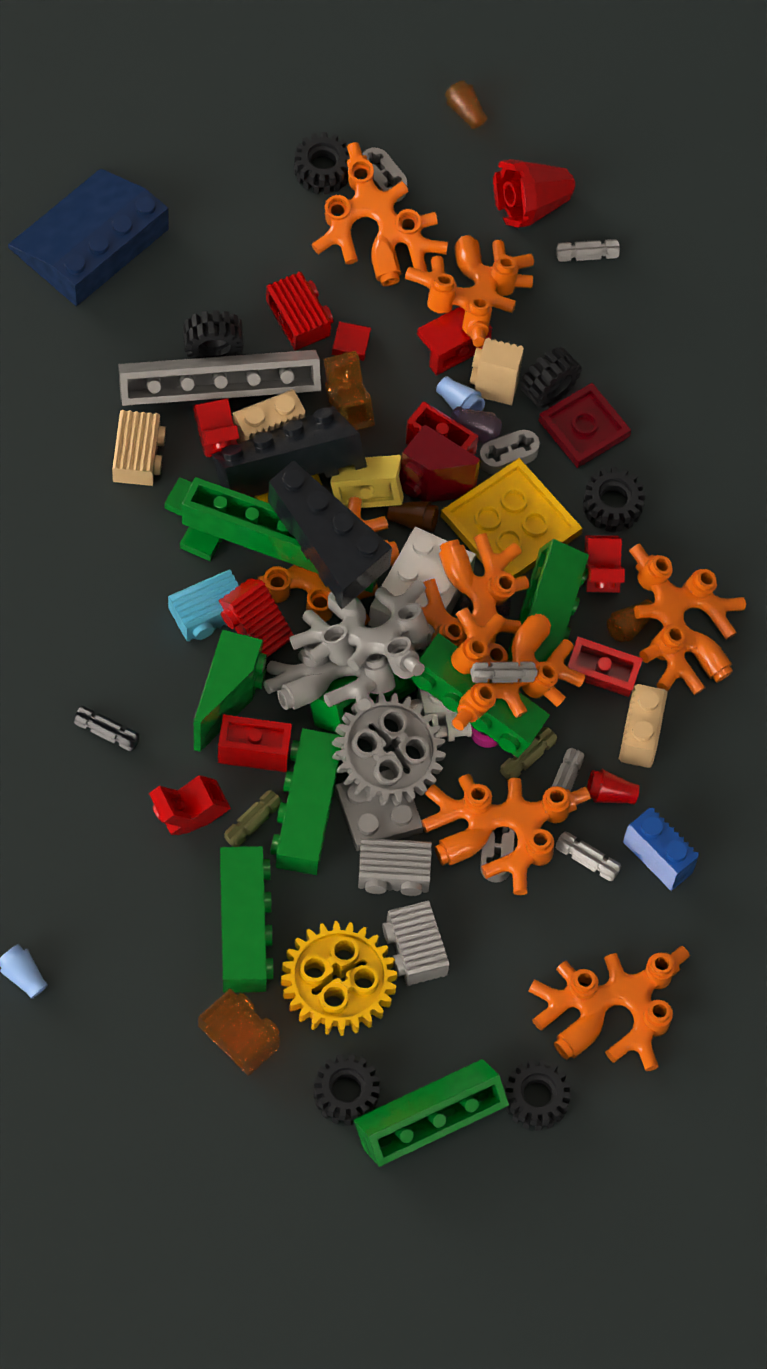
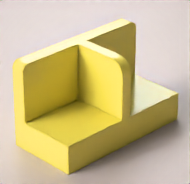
M401 455L365 457L366 468L355 470L354 465L339 468V475L332 476L330 484L333 496L347 508L350 497L360 498L362 500L361 508L398 506L403 503L404 496L399 479Z

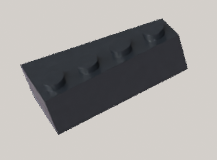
M334 406L318 409L310 416L300 420L288 421L280 428L270 432L258 433L250 440L240 444L228 445L222 451L212 454L220 486L250 497L269 493V481L293 460L311 476L325 472L326 478L339 475V468L354 465L355 470L367 467L359 432Z
M294 460L269 481V504L290 535H294L307 560H311L319 572V577L324 585L328 586L334 594L335 601L341 610L390 568L392 547Z

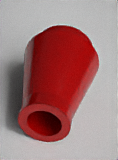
M601 769L600 772L591 771L586 788L595 803H629L635 805L640 786Z

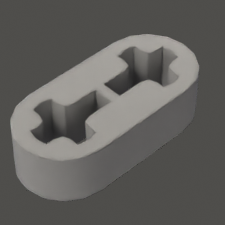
M369 148L362 153V155L367 156L368 161H372L375 164L380 162V170L375 164H372L374 168V183L378 189L382 191L391 189L392 187L387 188L388 181L392 186L401 181L407 186L406 176L383 149ZM405 195L400 197L396 202L401 201L405 197Z
M518 430L488 441L480 450V467L486 473L494 475L518 458L525 464L530 463L538 455L539 438L530 430ZM523 442L525 446L530 445L529 451H525L523 447L518 448L519 443ZM493 453L495 457L500 456L499 462H495L493 458L488 459L489 454Z
M502 827L501 844L495 843L494 830L490 834L488 841L481 849L480 871L482 875L481 866L492 862L494 853L500 854L501 858L514 851L515 832L512 829ZM502 872L487 880L494 883L502 882L508 878L510 873Z

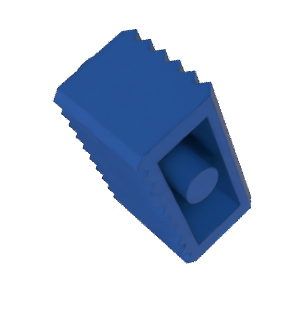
M649 808L629 824L623 843L672 891L693 873L698 859V852H693L694 847H689V842H684V837H679V832H674V828L669 827V823L664 822V818L659 817V813H654L655 808Z

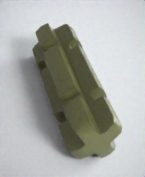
M543 727L531 745L518 758L513 755L512 759L508 758L501 765L500 773L507 780L518 778L522 770L528 769L544 754V750H549L556 743V734L549 727Z
M272 790L266 791L259 798L260 802H255L237 819V825L232 824L225 831L224 838L231 846L239 847L246 840V835H252L269 818V813L273 814L279 808L282 800Z

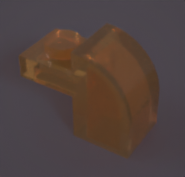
M356 351L324 358L327 378L325 388L330 407L334 406L356 430L375 426L371 396L363 386L360 361Z

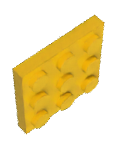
M520 458L441 510V518L464 544L476 554L481 563L482 561L474 540L476 535L487 533L491 548L497 554L501 553L512 543H516L521 548L522 553L504 569L505 572L510 573L514 578L522 576L535 566L540 548L552 539L567 545L580 536L583 529Z

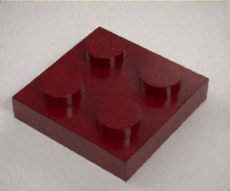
M593 383L588 384L539 414L538 418L540 424L577 468L627 439L631 434L630 427Z

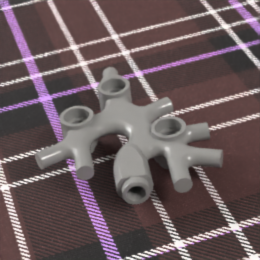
M415 580L407 591L399 596H394L384 587L378 588L375 592V598L392 612V615L383 625L374 628L365 626L366 611L364 605L357 597L341 610L331 591L328 595V607L342 622L330 626L313 610L309 609L304 612L302 618L311 628L289 637L291 645L295 650L322 642L308 652V656L314 664L329 656L330 661L338 666L348 665L351 669L358 670L369 656L383 654L387 657L395 675L402 679L411 678L414 675L419 676L424 672L425 667L419 661V655L414 651L412 644L424 642L428 638L430 628L421 606L415 602L425 591L426 586L423 582Z
M426 640L420 644H412L414 651L426 647ZM322 642L304 646V649L300 650L298 659L303 662L301 664L290 665L270 661L267 665V672L276 676L263 682L268 694L277 691L278 700L285 710L289 708L295 710L317 700L327 691L335 679L344 676H356L358 678L345 686L324 694V700L328 707L348 699H356L358 709L365 711L371 706L370 693L384 694L393 690L396 686L389 661L383 654L369 656L358 670H353L348 665L338 666L330 661L329 656L314 664L309 658L308 652Z

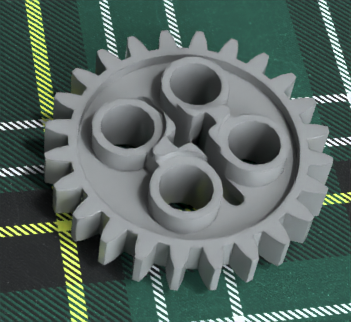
M394 693L389 701H386L384 694H379L376 697V703L370 698L371 706L365 711L359 710L357 704L354 703L351 707L353 715L346 712L342 717L346 725L338 724L335 732L342 737H337L332 741L333 746L341 748L332 756L334 760L343 761L336 770L337 773L347 772L349 774L344 784L348 785L355 782L357 784L354 791L355 795L363 790L367 791V802H370L375 795L379 796L381 806L385 805L389 797L392 798L394 805L398 806L402 801V795L409 803L414 800L415 792L422 796L427 791L425 784L433 785L436 782L433 774H439L443 769L435 761H442L446 756V753L437 750V748L445 743V739L435 738V734L438 733L441 726L430 727L429 725L434 715L428 714L423 717L420 714L423 704H419L414 709L411 708V697L409 696L403 703H398L397 693ZM391 719L396 722L398 732H391L386 729L384 720ZM369 725L374 726L375 731L370 730ZM357 740H367L372 746V752H364L359 749ZM391 745L394 751L386 753L383 748ZM406 746L415 747L420 753V759L410 758L406 753ZM379 767H389L394 773V779L388 780L383 778L379 772ZM403 767L408 769L409 773H405Z

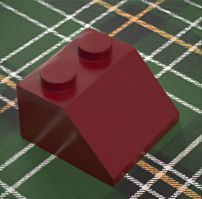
M424 425L402 452L399 475L402 490L408 496L419 498L422 501L436 502L458 499L477 486L481 459L429 426Z

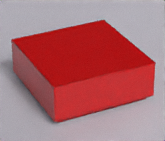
M339 321L332 355L364 361L371 328Z

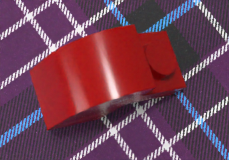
M228 398L193 405L196 425L205 457L213 456L212 454L222 451L228 445L237 444V439L240 437L237 425H233Z
M585 535L584 553L589 555L586 564L588 568V575L585 580L586 592L620 593V585L625 582V569L621 566L622 538L614 535Z
M201 775L195 777L179 790L158 786L149 793L154 803L153 811L161 822L166 824L171 835H182L204 827L231 809L218 781Z

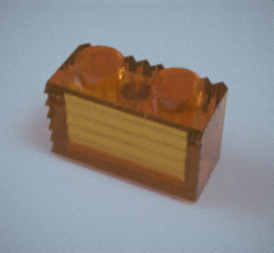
M229 989L198 1016V1027L249 1076L279 1049L280 1031L270 1019L266 1017L261 1019L253 1011L255 1007L243 993L237 995L232 989Z

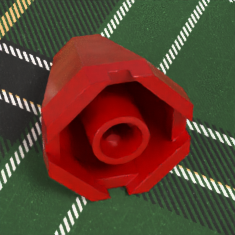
M509 159L499 162L498 167L502 168V170L495 172L493 176L495 205L499 211L504 208L509 217H502L505 224L518 228L530 226L568 202L575 190L573 175L569 173L567 168Z

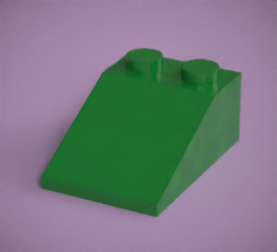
M222 630L194 718V750L201 752L220 733L223 715L237 716L253 700L256 688L262 689L267 672L264 669L267 654L262 653L263 640Z

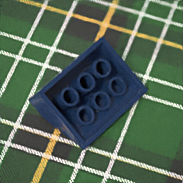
M100 168L8 244V248L77 307L169 230L168 207L146 188Z

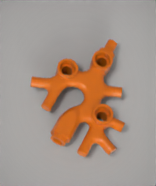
M359 143L348 144L347 150L350 157L347 160L348 183L355 191V195L350 200L342 195H333L327 199L325 203V220L330 229L325 235L311 244L314 251L319 255L330 246L339 245L342 249L345 264L356 263L358 259L351 237V228L356 220L369 217L374 219L379 226L378 234L372 245L371 260L376 279L381 282L382 286H391L400 281L399 276L402 273L395 251V246L398 243H405L407 245L413 268L428 272L424 255L426 253L447 255L448 242L431 240L421 235L423 228L438 225L436 213L419 215L412 209H405L397 214L394 211L395 202L409 192L405 183L401 181L387 191L378 189L374 183L373 165L368 161L366 155H362ZM340 213V214H342V215H340V216H335L334 214ZM409 227L412 228V230H405L404 228Z
M465 235L460 237L454 246L456 263L460 271L474 281V286L469 288L457 287L454 278L445 273L444 259L441 256L431 258V272L408 267L405 279L430 289L427 305L436 313H448L453 309V305L462 307L465 310L462 328L472 338L474 346L482 347L489 332L492 307L513 313L516 300L503 296L512 294L515 287L532 288L533 275L518 274V269L533 266L534 258L532 254L516 257L506 255L505 243L502 240H495L492 243L493 266H486L482 263L479 242L474 237Z
M350 497L348 499V509L374 532L388 529L385 516L363 520L361 518L362 500L358 497ZM386 539L384 541L392 547L390 566H393L399 556V550L395 541L388 542ZM296 565L288 569L275 566L269 568L265 575L258 577V580H262L269 589V593L272 595L275 603H281L288 599L291 589H303L308 593L306 611L309 609L313 610L325 622L332 617L333 612L328 607V595L331 590L328 586L324 585L318 573ZM377 583L372 593L362 591L357 598L361 600L374 596L378 589ZM366 614L365 625H366V624L370 621V619H371L367 614Z
M487 533L474 537L485 570L483 576H476L473 573L465 546L460 545L458 539L445 542L439 546L441 550L439 557L448 580L458 591L470 598L473 603L472 616L476 623L482 627L489 622L494 614H498L496 605L505 603L515 592L529 588V581L526 576L514 578L510 573L504 571L505 567L522 553L521 548L516 543H512L501 553H494ZM435 579L427 580L423 583L426 586L425 594L428 604L421 608L427 623L435 630L431 641L437 633H440L458 647L467 639L465 630L458 618L451 616L445 609ZM504 618L505 624L497 634L500 632L516 634L521 626V621ZM496 634L488 644V655L493 662H507L508 654L501 645L495 643Z
M640 543L632 547L629 552L638 563L635 566L638 571V582L644 589L652 591L655 598L653 604L636 605L634 615L636 619H657L664 626L653 638L650 646L639 653L644 663H648L655 658L667 661V668L656 684L657 688L665 689L668 692L675 680L681 678L694 695L705 689V686L685 659L686 652H691L695 655L710 679L713 678L716 683L728 677L733 672L730 667L732 665L731 661L714 640L690 629L686 625L684 613L687 609L691 608L704 611L712 619L725 640H728L737 632L727 619L726 613L745 610L746 601L744 597L720 598L715 595L713 591L717 587L716 576L708 569L696 570L682 587H677L668 580L672 575L673 568L671 561L666 556H654L653 554L649 556Z
M464 608L457 612L456 616L465 630L467 639L452 653L451 663L458 672L470 674V669L474 663L487 662L488 666H490V662H493L488 655V644L505 624V619L500 614H494L489 622L482 627L476 623L469 609ZM542 614L529 616L517 630L512 641L511 652L512 662H518V665H520V662L532 661L536 664L538 675L535 677V681L520 682L518 679L516 683H490L488 680V683H476L461 697L457 708L458 714L452 720V725L458 730H463L469 722H475L495 704L496 699L505 700L515 718L522 716L527 712V709L519 696V688L521 686L529 697L541 698L544 695L551 703L558 707L566 698L554 686L558 679L581 687L585 679V674L570 669L564 664L565 658L574 648L572 642L563 639L545 662L537 661L535 652L549 636L551 623Z
M465 774L458 779L464 791V797L460 800L451 798L435 784L428 788L425 795L440 807V812L422 819L421 824L427 833L459 819H464L468 822L469 825L466 830L439 840L438 845L434 846L436 856L442 866L447 863L449 866H452L475 855L483 848L490 834L496 828L508 827L512 829L518 838L515 850L506 856L482 865L481 870L486 879L502 872L511 873L513 876V893L515 895H525L528 893L527 871L530 865L543 866L548 864L553 858L554 838L549 831L541 829V826L546 821L551 823L565 821L570 812L577 810L576 805L590 800L591 797L586 787L570 792L569 789L554 786L545 791L543 800L529 802L522 796L521 779L510 778L507 780L508 796L506 801L496 805L492 804L490 789L483 784H475L471 774Z
M680 946L671 954L655 953L648 959L646 968L636 974L624 972L617 953L607 955L604 960L609 971V979L604 985H599L598 977L591 970L579 969L576 971L566 960L556 969L567 982L565 989L558 990L535 979L532 982L528 992L548 1003V1007L532 1019L533 1023L539 1030H543L569 1008H577L580 1011V1018L557 1036V1041L554 1042L557 1052L564 1059L568 1060L570 1057L576 1058L594 1043L603 1028L605 1013L610 1007L617 1005L626 1007L633 1015V1027L627 1035L605 1051V1053L615 1063L627 1052L634 1050L639 1053L646 1072L655 1070L659 1065L652 1048L653 1036H662L668 1031L673 1018V1010L663 1000L652 1001L651 995L654 989H664L671 983L672 977L680 971L679 965L687 960L690 954L683 946ZM656 966H660L665 970H660ZM579 983H586L588 986H582ZM654 1013H658L663 1017H656Z

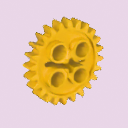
M335 921L333 930L328 931L326 926L321 923L318 935L308 929L306 930L307 942L296 938L295 947L297 950H287V958L290 961L282 963V971L287 973L281 976V985L287 986L283 991L284 999H293L290 1002V1011L301 1009L299 1014L300 1022L305 1021L309 1017L312 1019V1030H315L321 1023L325 1025L326 1035L330 1033L333 1026L338 1027L340 1036L344 1035L345 1026H350L356 1034L359 1031L360 1022H363L370 1028L373 1021L371 1015L382 1019L384 1011L381 1006L390 1008L392 999L388 995H394L396 992V985L391 982L397 980V971L389 969L394 967L395 959L393 957L384 958L388 954V946L384 945L377 948L379 936L376 934L367 939L366 927L355 933L353 932L352 922H349L346 930H341L338 921ZM341 950H346L353 957L348 960H342L335 954ZM360 962L366 963V965L356 967ZM317 968L323 972V975L318 978H312L305 972L308 969ZM345 977V981L343 982L341 981V979H339ZM363 978L370 980L373 985L369 988H361L355 982ZM322 989V991L317 995L312 994V991H318ZM335 996L340 998L343 1003L339 1006H330L325 1000L328 997Z

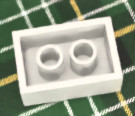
M415 526L381 587L386 588L394 596L404 594L415 580L425 582L435 579L444 607L449 614L452 613L462 594L448 580L439 557V552H441L439 546L448 541ZM466 550L473 571L476 554ZM425 591L415 602L421 607H425L428 604ZM376 598L370 606L369 617L371 619L368 625L371 627L383 625L392 615V612ZM428 624L430 630L426 639L427 645L431 642L432 634L435 631L430 624Z

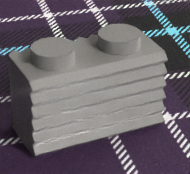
M361 838L358 888H365L368 893L382 894L387 890H401L403 895L418 896L422 892H428L432 842Z
M429 900L389 910L387 923H383L382 928L387 944L393 943L397 955L392 956L395 959L394 968L397 971V976L403 975L407 986L447 976L449 960Z

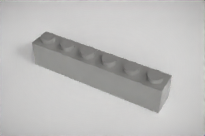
M316 350L118 364L122 406L275 395L292 389L296 393L321 391L320 360Z

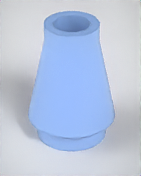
M450 377L443 378L437 385L436 392L444 398L460 419L472 421L484 409L485 400L479 391L458 383Z
M17 944L0 957V973L25 991L31 999L47 988L48 984L43 979L28 949L23 950Z

